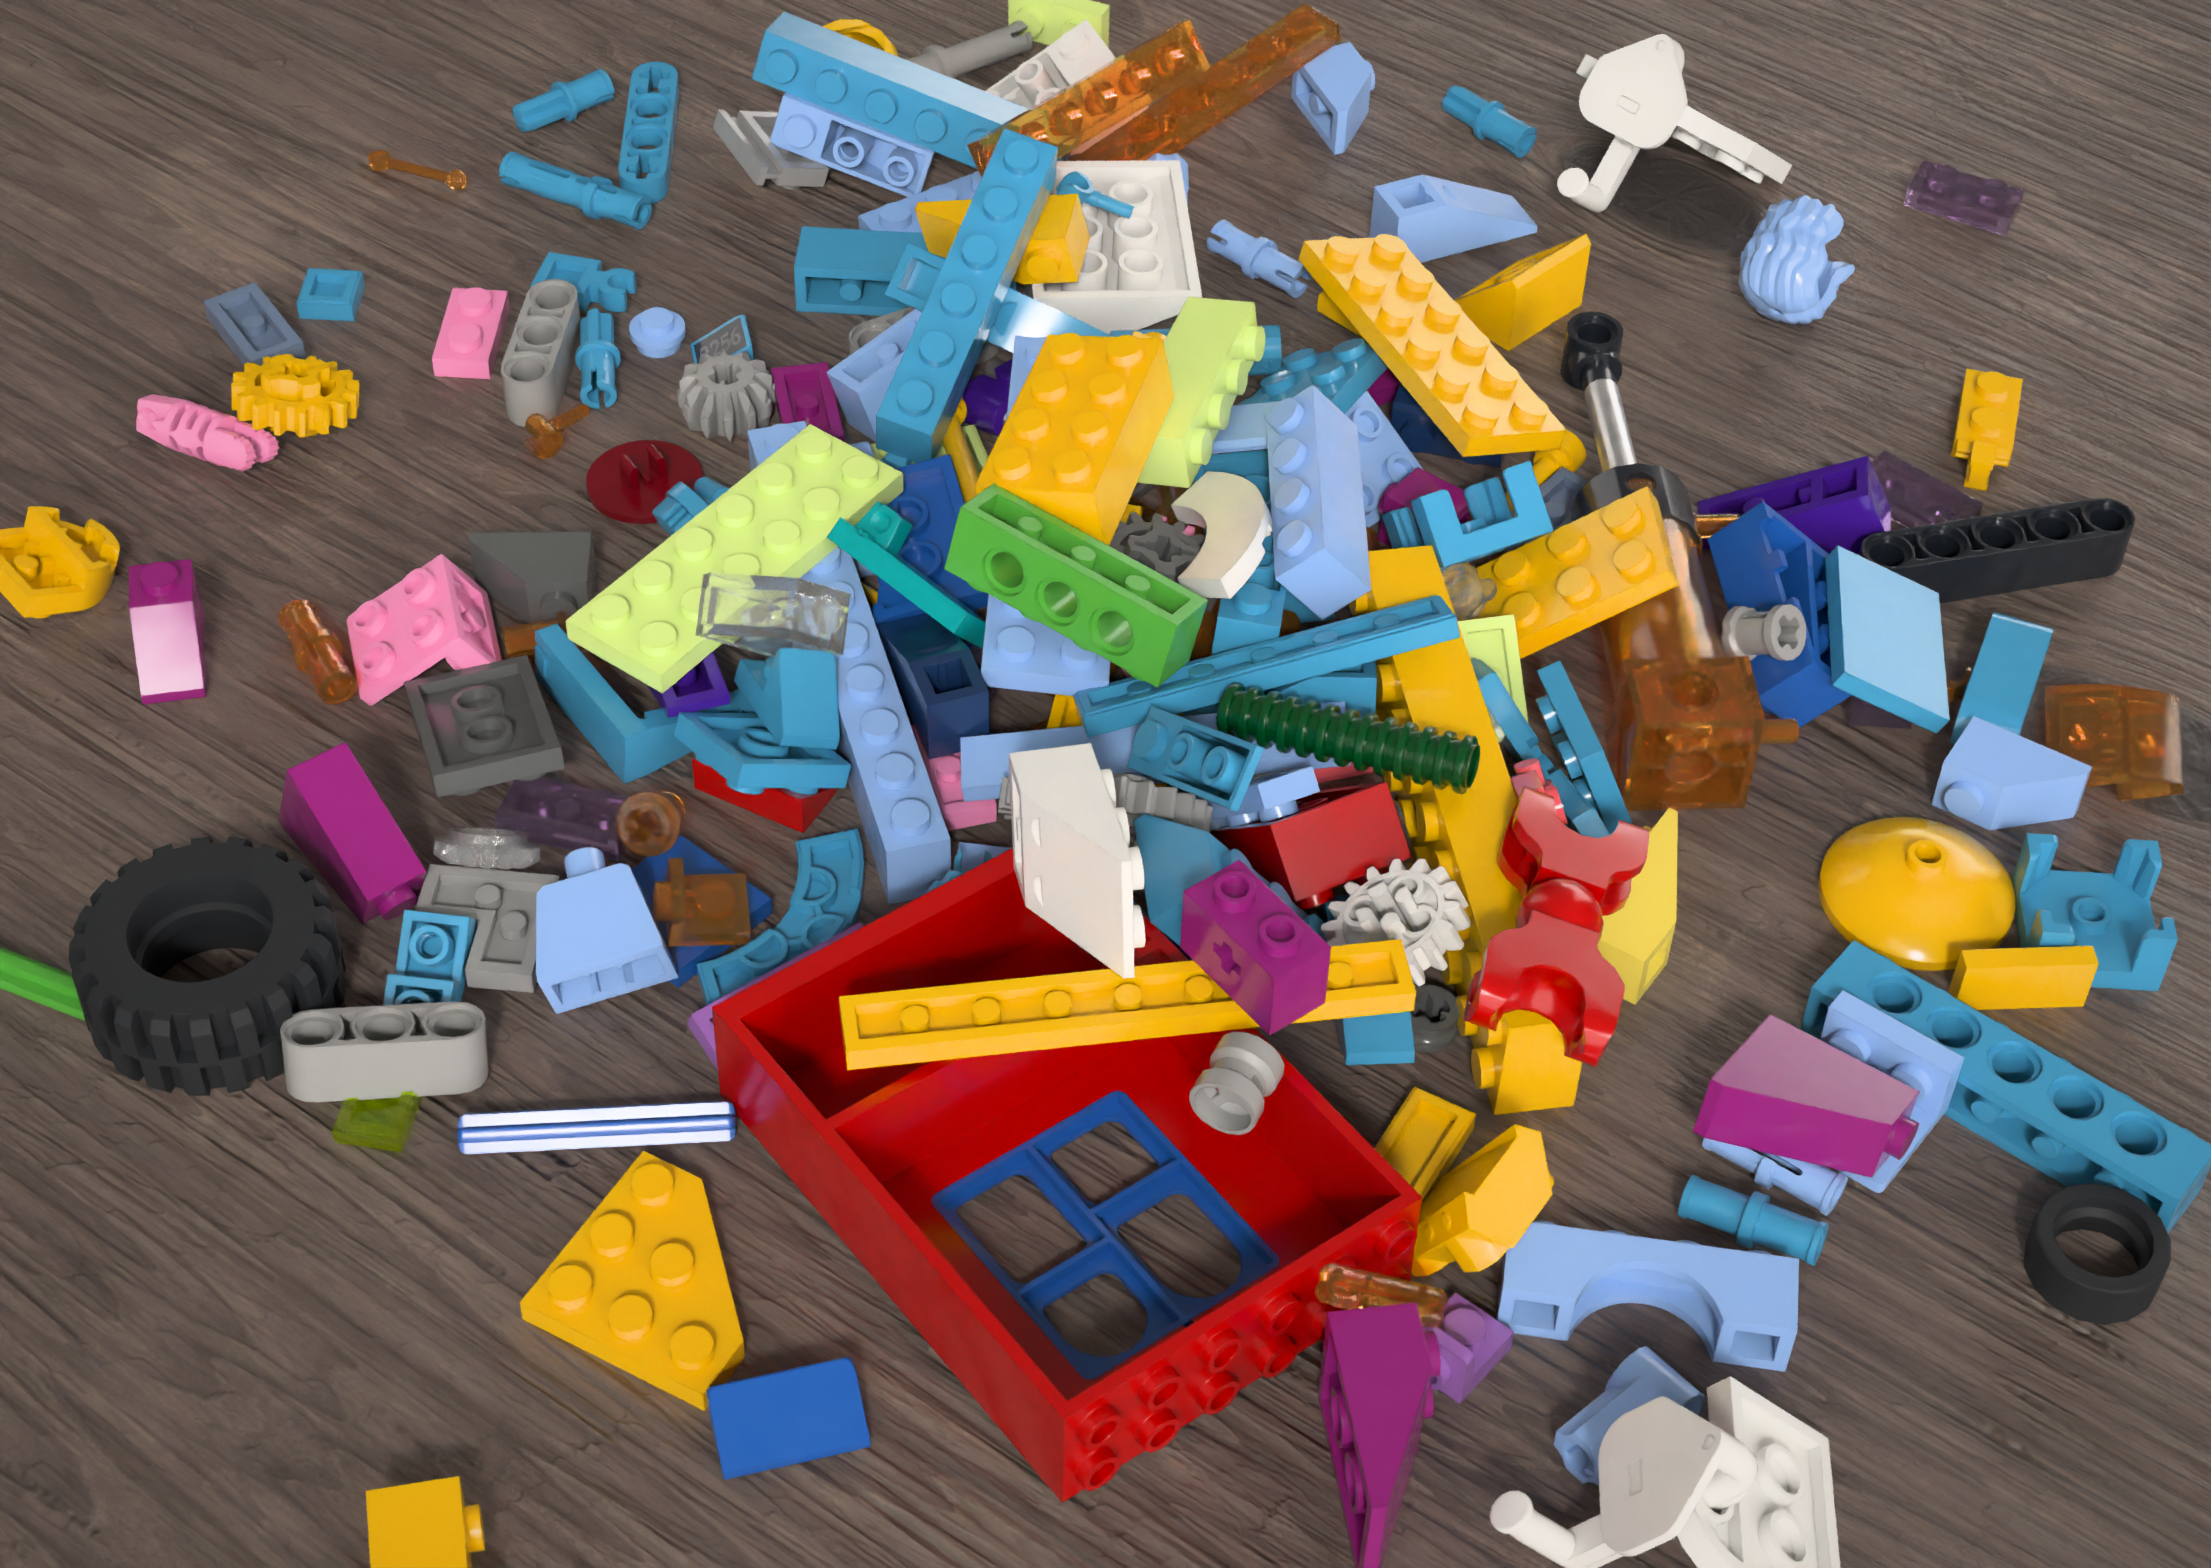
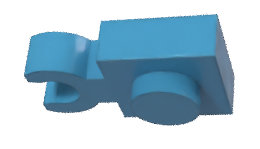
M548 252L530 285L532 287L536 283L547 279H560L571 283L578 293L579 311H586L590 302L600 303L606 310L625 312L628 308L626 293L635 294L637 290L635 272L629 269L615 268L604 272L602 271L601 260Z

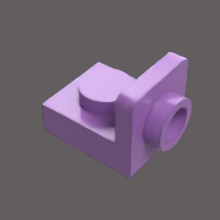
M1456 1292L1429 1321L1420 1316L1423 1331L1435 1332L1440 1350L1441 1371L1438 1377H1430L1432 1390H1440L1461 1404L1511 1349L1514 1331Z

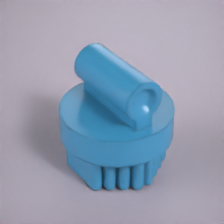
M709 477L699 478L694 484V491L681 481H678L665 494L666 498L652 511V514L664 531L671 536L730 488Z

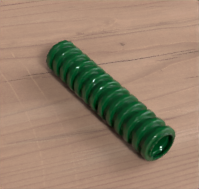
M1238 682L1231 683L1223 692L1217 710L1216 726L1218 731L1234 737L1236 735L1237 738L1250 743L1256 740L1257 745L1264 749H1269L1275 744L1276 749L1280 753L1287 754L1292 749H1295L1297 756L1307 758L1313 753L1317 761L1325 763L1330 758H1334V763L1340 767H1346L1352 762L1356 770L1364 772L1369 767H1373L1374 773L1379 776H1385L1391 771L1395 779L1403 781L1408 776H1412L1414 783L1418 785H1424L1430 780L1434 788L1440 790L1445 789L1447 785H1452L1454 793L1461 795L1466 793L1472 786L1479 766L1480 745L1476 736L1467 735L1463 740L1458 739V734L1450 730L1444 732L1442 736L1439 735L1437 728L1433 726H1427L1423 731H1420L1417 723L1409 721L1404 726H1400L1397 718L1388 717L1384 722H1380L1379 716L1375 713H1367L1363 718L1360 716V712L1353 708H1349L1345 713H1341V708L1338 705L1329 704L1323 709L1318 700L1311 699L1306 704H1303L1302 699L1295 695H1291L1284 700L1283 695L1278 691H1271L1266 696L1262 688L1254 686L1246 691L1245 686Z

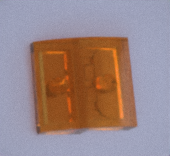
M2069 684L2045 687L2046 747L2092 766L2086 787L2115 784L2119 801L2184 794L2180 704L2177 696L2139 687L2109 684Z

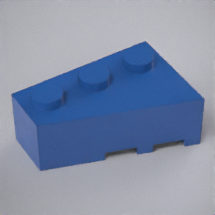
M1761 502L1707 540L1728 610L1734 606H1745L1754 608L1756 611H1770L1776 605L1791 604L1797 607L1804 617L1807 635L1805 646L1801 654L1794 660L1779 661L1771 655H1758L1753 660L1744 661L1753 695L1759 706L1768 714L1777 715L1797 730L1852 695L1832 686L1825 559L1829 554L1765 502Z

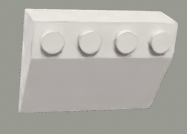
M1180 160L1057 161L1055 184L1050 195L1057 193L1056 187L1067 174L1078 171L1086 175L1092 182L1094 189L1100 191L1101 194L1130 204L1134 208L1130 219L1084 202L1081 207L1090 239L1078 282L1023 284L1025 295L1107 334H1110L1111 331L1143 329L1178 315L1188 297L1202 298Z

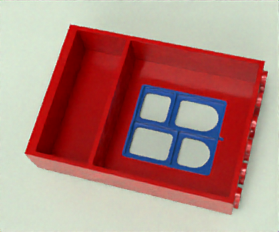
M1013 848L716 1004L712 1007L721 1097L724 1100L733 1102L736 1115L1063 1503L1084 1489L1093 1491L1102 1487L1112 1479L1120 1466L1142 1452L1152 1453L1162 1449L1172 1441L1180 1428L1202 1414L1213 1415L1222 1411L1235 1399L1240 1390L1262 1376L1271 1378L1283 1372L1293 1362L1297 1354L1319 1340L1324 1341L1327 1312L1369 1308L1376 1304L1385 1306L1399 1298L1411 1281L1422 1196L1275 1047L1274 1049L1280 1054L1285 1065L1284 1075L1273 1093L1263 1098L1265 1101L1264 1111L1255 1127L1249 1133L1241 1135L1227 1134L1212 1128L1198 1117L1189 1102L1190 1091L1201 1073L1211 1068L1210 1056L1219 1040L1225 1034L1231 1032H1247L1262 1038L1272 1045L1256 1028L847 1070L839 996L1110 969L1025 906L1014 870ZM1142 913L1145 928V946L1134 948V966L1189 961ZM1106 1122H1116L1122 1125L1157 1163L1158 1169L1101 1204L1091 1203L1084 1198L1056 1167L1050 1157L1056 1150ZM1015 1175H1022L1030 1179L1086 1243L1084 1250L1027 1284L1015 1282L956 1214L957 1209L961 1205ZM1174 1194L1185 1195L1191 1199L1233 1245L1240 1256V1273L1237 1280L1226 1291L1212 1297L1190 1298L1174 1293L1159 1281L1117 1233L1118 1228ZM1109 1273L1115 1275L1139 1301L1146 1313L1147 1328L1142 1339L1130 1350L1115 1356L1096 1357L1080 1352L1066 1342L1046 1319L1043 1312L1048 1305L1096 1276Z

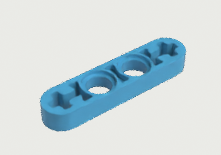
M657 61L641 64L631 74L618 166L620 188L650 197L651 202L649 204L661 201L668 192L680 99L677 70L668 63ZM658 87V92H651L652 88ZM659 115V117L645 118L644 116ZM645 146H655V147H657V148H654V149H646V150H644V149H637V148L645 147ZM640 172L648 173L647 178L641 179Z

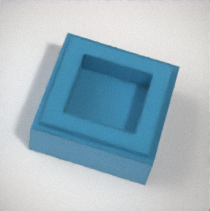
M308 269L296 302L299 319L354 321L365 289L363 271Z

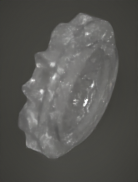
M490 827L449 828L448 835L435 837L433 854L448 864L464 865L465 867L507 870L510 868L525 869L540 861L541 845L537 842L529 841L528 833Z

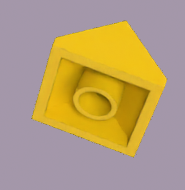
M1583 234L1521 258L1457 297L1454 301L1461 306L1462 311L1483 334L1497 345L1510 351L1582 305L1591 242L1587 234Z

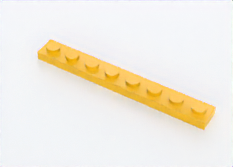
M1402 939L1331 946L1325 1003L1291 1024L1414 1011L1416 990ZM1193 960L1134 966L1135 977L1126 979L1111 969L839 996L847 1070L1260 1026Z

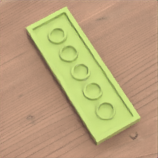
M809 424L566 620L567 637L572 642L663 694L838 546L829 540L827 536L840 517L856 525L877 501L888 505L904 491L903 473Z

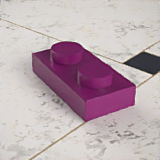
M822 362L771 368L772 383L775 384L776 391L775 403L780 424L805 421L806 426L811 424L845 442L834 389L826 373L829 371L828 363Z

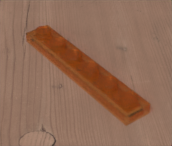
M1304 3L1070 161H1146L1155 153L1161 155L1176 153L1340 42L1339 24Z
M1190 19L1174 24L969 143L967 146L981 177L986 170L1004 128L1058 147L1057 159L1208 70L1210 65Z

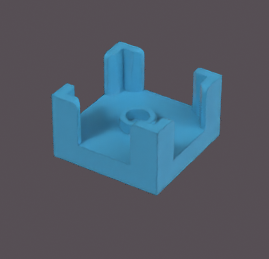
M1530 461L1503 470L1502 473L1517 516L1515 518L1512 517L1501 481L1498 477L1465 488L1464 497L1472 521L1463 524L1459 523L1450 493L1445 489L1421 496L1411 502L1425 546H1433L1441 571L1510 549L1554 531ZM1409 507L1396 509L1382 515L1393 549L1424 546L1412 510Z
M2026 833L2011 880L2016 898L2015 921L2020 948L2093 946L2099 965L2091 987L2158 991L2178 941L2173 917H2164L2158 930L2155 928L2150 898L2162 868L2158 841L2126 840L2121 848L2113 874L2050 870L2059 843L2058 837L2051 834Z

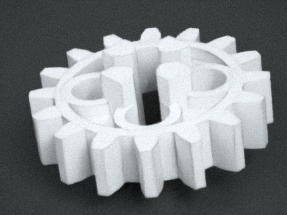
M1400 858L1394 859L1390 865L1389 872L1380 875L1377 869L1370 867L1367 869L1368 881L1360 886L1356 883L1348 882L1344 885L1350 896L1346 902L1335 901L1329 904L1328 908L1335 920L1322 924L1321 931L1330 946L1402 939L1413 982L1418 986L1425 984L1424 971L1430 966L1442 971L1448 967L1442 955L1446 950H1462L1465 944L1457 931L1471 927V921L1464 910L1468 903L1456 881L1451 880L1448 872L1442 866L1431 871L1426 860L1421 858L1412 865L1410 870L1405 869Z

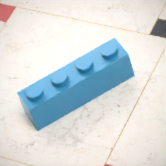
M802 226L794 264L796 311L883 316L910 307L884 294L907 243L928 251L923 233ZM1012 281L1009 288L1020 292L1021 283Z

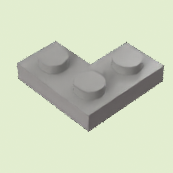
M429 864L415 911L466 916L476 920L475 937L465 967L468 987L534 993L537 984L536 894L542 886L560 881L559 875Z

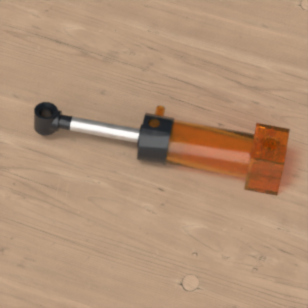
M1594 311L1582 312L1573 316L1567 323L1560 375L1571 387L1584 392L1603 473L1593 477L1578 491L1571 507L1572 522L1611 504L1617 499L1648 486L1659 503L1679 583L1678 586L1597 623L1615 700L1606 746L1611 771L1627 811L1667 810L1669 807L1674 810L1745 808L1759 745L1794 744L1799 738V725L1794 718L1765 719L1749 656H1727L1722 643V635L1701 557L1702 538L1711 537L1739 518L1740 515H1695L1692 511L1688 491L1677 475L1661 466L1637 463L1617 385L1622 375V365L1619 356L1623 338V327L1618 320L1608 314Z

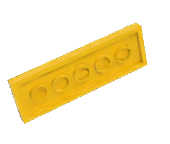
M1380 234L1373 238L1349 239L1334 236L1328 240L1304 241L1298 260L1462 457L1560 449L1567 431L1566 428L1552 414L1546 403L1540 400L1519 376L1518 371L1510 366L1490 343L1489 338L1462 311L1461 306L1434 279L1433 274L1413 255L1403 240L1398 236Z

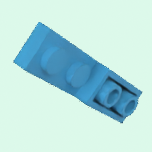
M907 243L884 295L922 312L946 259ZM1009 288L986 342L1013 354L1015 335L1047 337L1048 335L1075 333L1080 336H1113Z

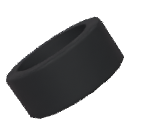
M2087 1183L2066 1186L2046 1198L2038 1211L2025 1244L2024 1268L2033 1288L2053 1308L2072 1318L2098 1324L2129 1321L2147 1310L2156 1296L2171 1262V1239L2161 1218L2141 1199L2117 1187ZM2080 1229L2102 1233L2123 1245L2133 1255L2139 1269L2133 1275L2115 1278L2092 1274L2076 1266L2061 1252L2056 1237L2063 1232Z

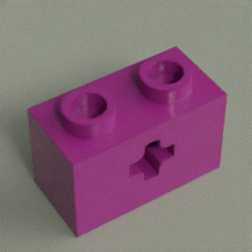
M1240 859L1183 891L1180 948L1269 1036L1325 1003L1331 946Z

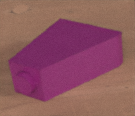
M344 742L286 771L278 820L287 834L362 924L380 915L384 920H390L402 915L404 910L411 909L418 902L417 896L421 893L426 870L347 743Z
M1770 1014L1711 1078L1693 1132L1706 1139L1872 1178L1890 1155L1900 1160L1910 1147L1919 1127V1122L1911 1119L1910 1116L1920 1091Z

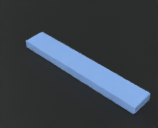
M1345 701L1321 703L1323 709L1329 704H1335L1341 708V713L1346 711ZM1217 713L1181 716L1217 730ZM1142 724L1090 738L1087 737L1083 726L960 737L961 790L964 802L999 799L1002 778H1008L1010 773L1009 753L1087 743L1092 744L1100 769L1110 768L1112 773L1145 777L1152 780L1154 784L1164 782L1126 767L1133 751L1134 736ZM1254 740L1252 744L1257 745V741ZM1273 744L1271 748L1264 749L1254 775L1285 772L1313 766V769L1340 766L1334 763V758H1330L1325 763L1319 762L1315 759L1313 753L1307 758L1298 757L1295 749H1292L1287 754L1280 753L1276 749V745Z

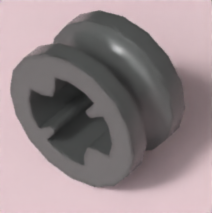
M1416 986L1414 1011H1410L1414 1048L1416 1051L1426 1053L1439 1052L1449 1047L1456 1037L1459 1019L1456 998L1451 992L1439 986ZM1419 1014H1426V1016L1417 1017ZM1429 1020H1431V1021H1439V1022H1438V1023H1431Z

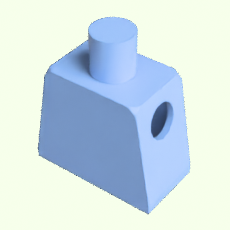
M585 847L570 852L564 859L567 879L542 886L536 894V977L556 1014L679 978L674 961L629 864L618 863L606 867L604 854L597 848Z

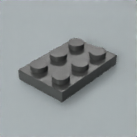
M527 655L404 682L408 704L437 798L452 794L458 796L471 795L480 791L483 787L514 780L532 781L543 777L546 773L565 769L561 745Z

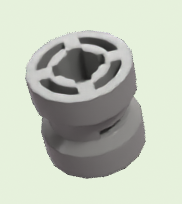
M1247 1032L1225 1034L1219 1040L1210 1056L1211 1068L1201 1073L1190 1091L1189 1102L1193 1111L1203 1122L1221 1132L1235 1135L1249 1133L1255 1127L1264 1111L1265 1101L1263 1098L1273 1093L1284 1075L1285 1065L1272 1045L1258 1036Z

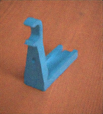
M558 624L535 631V641L537 642V645H535V665L537 666L535 668V678L624 784L647 776L692 752L674 736L678 716L668 718L663 709L660 708L644 712V719L638 718L578 647L568 639L566 633ZM740 689L729 693L730 704L696 711L706 713L757 714Z

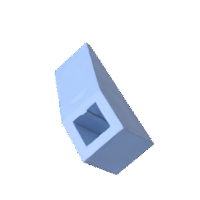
M787 92L783 95L770 142L774 143L777 147L906 197L922 192L935 152Z
M1422 174L1374 187L1369 238L1380 234L1398 236L1406 243L1407 248L1420 263L1537 233L1538 226L1512 195Z

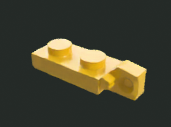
M1966 368L1951 450L1952 457L1967 459L1963 487L1987 491L1989 476L1993 466L2008 467L2013 451L2023 379L2005 376L1998 372H1983Z

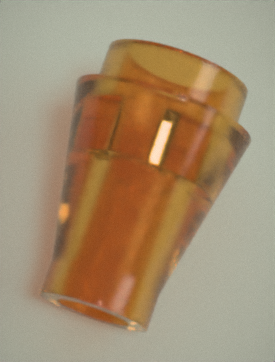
M667 791L659 793L641 792L632 795L621 805L616 818L617 832L621 841L628 849L643 856H657L668 851L675 844L679 836L681 822L685 815L684 804L676 794ZM654 811L660 816V821L656 818Z

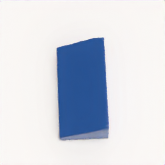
M843 1357L716 1385L708 1388L706 1391L709 1420L723 1480L871 1447L858 1379L851 1357Z

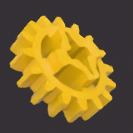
M282 354L271 358L268 356L263 357V365L261 366L246 363L244 364V372H234L231 409L237 411L239 421L252 420V429L260 430L265 428L270 432L274 431V435L281 436L286 431L295 432L298 437L313 436L319 433L326 435L329 434L330 425L345 428L347 427V419H356L358 416L359 380H353V372L351 370L338 371L337 362L331 361L326 363L321 359H316V356H309L305 360L296 359L292 354Z

